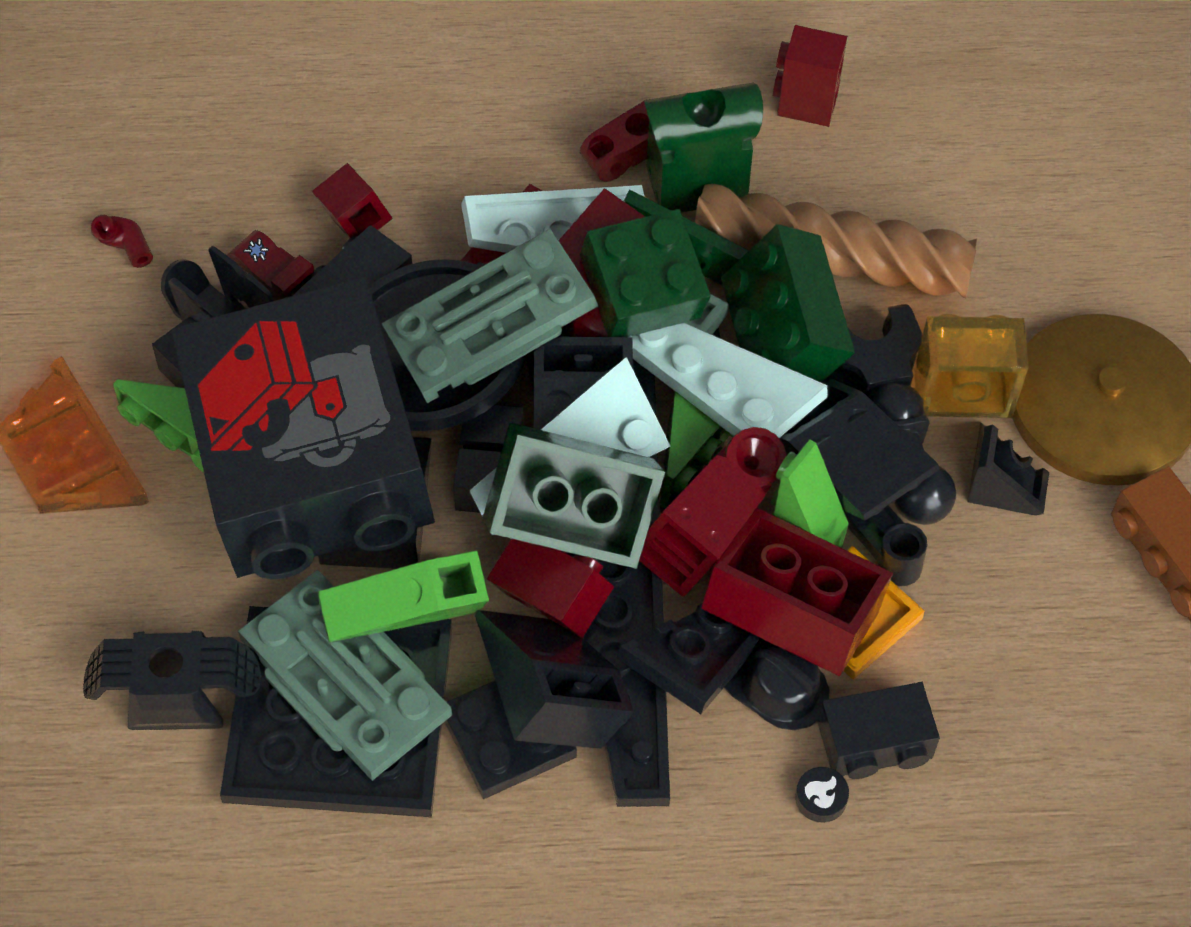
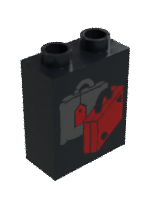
M366 277L171 329L215 523L237 578L254 573L266 579L288 578L307 569L315 556L354 545L367 551L388 550L406 542L413 535L415 528L435 523L421 464Z

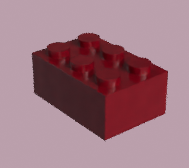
M756 508L714 565L701 609L840 677L877 617L893 572Z

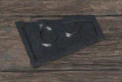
M703 603L697 605L696 611L676 622L669 620L657 626L652 635L638 642L632 639L621 645L616 657L699 714L705 711L764 641V639L701 609Z

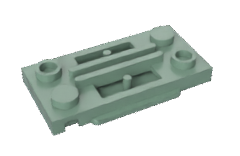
M550 228L383 322L382 325L426 402L429 403L439 397L437 392L451 384L455 388L464 382L469 385L475 384L556 338L562 332L561 327L598 307L595 296Z
M316 570L238 631L239 637L249 649L252 648L257 653L259 660L267 668L265 676L272 686L332 750L341 751L343 749L373 781L452 716L451 706L428 684L424 673L384 632L328 643L318 591L334 586L319 570Z

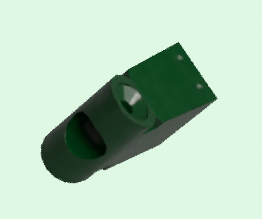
M753 82L644 100L650 120L646 168L657 204L671 211L680 209L681 213L697 210L699 196L701 197L704 186L708 184L722 185L733 191L739 198L749 194L753 155L751 139L756 138L759 134L763 120V99L757 84Z

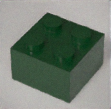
M680 209L587 231L580 252V258L592 293L597 301L607 337H630L701 318L711 295Z

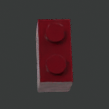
M798 25L794 26L790 43L781 42L776 68L784 69L777 72L772 95L780 98L778 116L827 127L830 126L839 93L848 36Z
M516 539L510 540L486 578L510 598L581 638L585 635L614 588L610 582L599 574L603 569V565L595 559L578 554L571 557L561 550Z

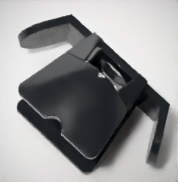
M211 246L208 251L224 295L210 284L198 264L186 259L171 263L161 278L162 294L173 313L182 321L190 316L195 322L247 309L238 299L244 301L249 308L273 302L272 293L250 273L245 272L234 260L215 246Z
M193 630L191 633L145 634L143 631L133 633V639H104L94 649L86 666L83 693L86 699L97 700L106 690H129L127 727L130 730L220 729L224 725V719L202 689L225 688L239 697L252 696L260 687L261 672L254 653L247 646L232 637H206L202 631Z

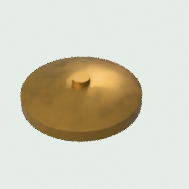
M1078 315L1047 326L1038 332L1020 353L1009 387V403L1012 418L1027 445L1037 456L1056 470L1070 477L1093 484L1129 485L1135 484L1168 466L1172 468L1188 451L1191 445V363L1172 341L1155 329L1138 321L1116 315Z

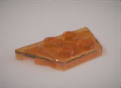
M62 356L55 359L50 365L52 373L37 390L31 387L20 400L18 409L14 413L7 415L0 424V447L40 514L142 506L148 503L146 491Z

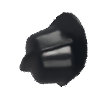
M766 640L759 645L724 687L732 697L757 713L765 721L778 728L794 731L808 728L818 721L822 701L829 700L830 694L825 675L817 665Z

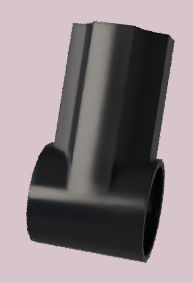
M889 505L879 514L871 516L866 521L844 511L849 523L848 528L878 561V566L893 572L892 582L897 586H908L920 578L928 546L927 537L920 528L904 523ZM903 552L908 554L910 557H901L896 555L895 553Z

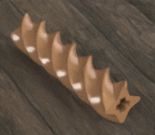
M717 184L704 186L702 195L698 199L695 219L696 224L747 250H750L776 224L821 235L833 275L846 278L866 274L873 281L890 287L902 286L911 282L920 291L935 296L947 295L957 291L963 298H966L976 254L977 238L967 241L960 234L951 230L931 229L921 232L914 225L896 219L875 223L868 216L855 211H840L830 215L822 207L809 202H795L784 206L776 198L763 193H751L739 198L730 189Z

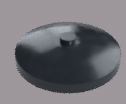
M449 259L423 261L390 272L369 286L411 431L441 430L476 418L506 395L519 377L524 366L527 354L475 384L469 385L464 382L455 388L450 384L437 392L439 397L427 403L382 325L383 322L476 271L481 266Z

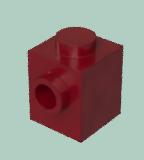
M348 163L312 190L332 220L349 239L353 236H359L370 225L379 230L393 219L373 189Z

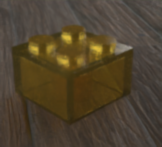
M955 314L927 316L914 367L915 388L924 400L925 416L1012 418L1029 368L1024 318H1007L1002 315L959 317Z

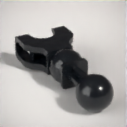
M908 304L888 307L889 313L882 328L884 337L878 340H863L854 335L848 327L855 354L827 378L830 380L834 379L863 392L924 450L922 443L924 442L930 422L928 417L925 416L924 400L917 390L911 387L914 376L912 370L923 336L915 315ZM939 466L940 470L922 481L918 487L906 492L894 501L899 513L910 522L920 525L934 524L944 519L951 512L956 500V487L951 475L941 466Z

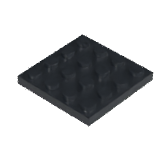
M249 606L247 624L268 607ZM452 619L385 631L384 633L424 673L428 684L445 700ZM250 648L260 667L261 683L258 691L252 696L239 697L235 695L220 791L222 803L432 818L442 724L372 781L343 749L341 751L332 750L272 686L265 676L267 668L261 663L257 653Z

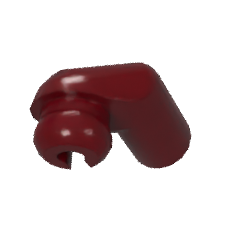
M105 214L94 218L91 223V233L101 243L124 249L133 267L142 268L151 263L153 254L140 226L135 221Z

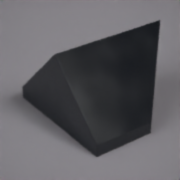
M980 422L967 502L1034 516L1044 514L1049 472L1045 468L1034 469L1031 466L1033 460L1031 456L1022 458L1013 450V441L1011 439L1002 441L998 437L999 429L993 424L985 426Z

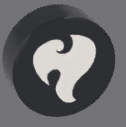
M828 767L812 768L799 779L795 794L797 807L805 817L812 821L821 823L833 821L841 816L846 808L849 798V787L845 778L836 770Z

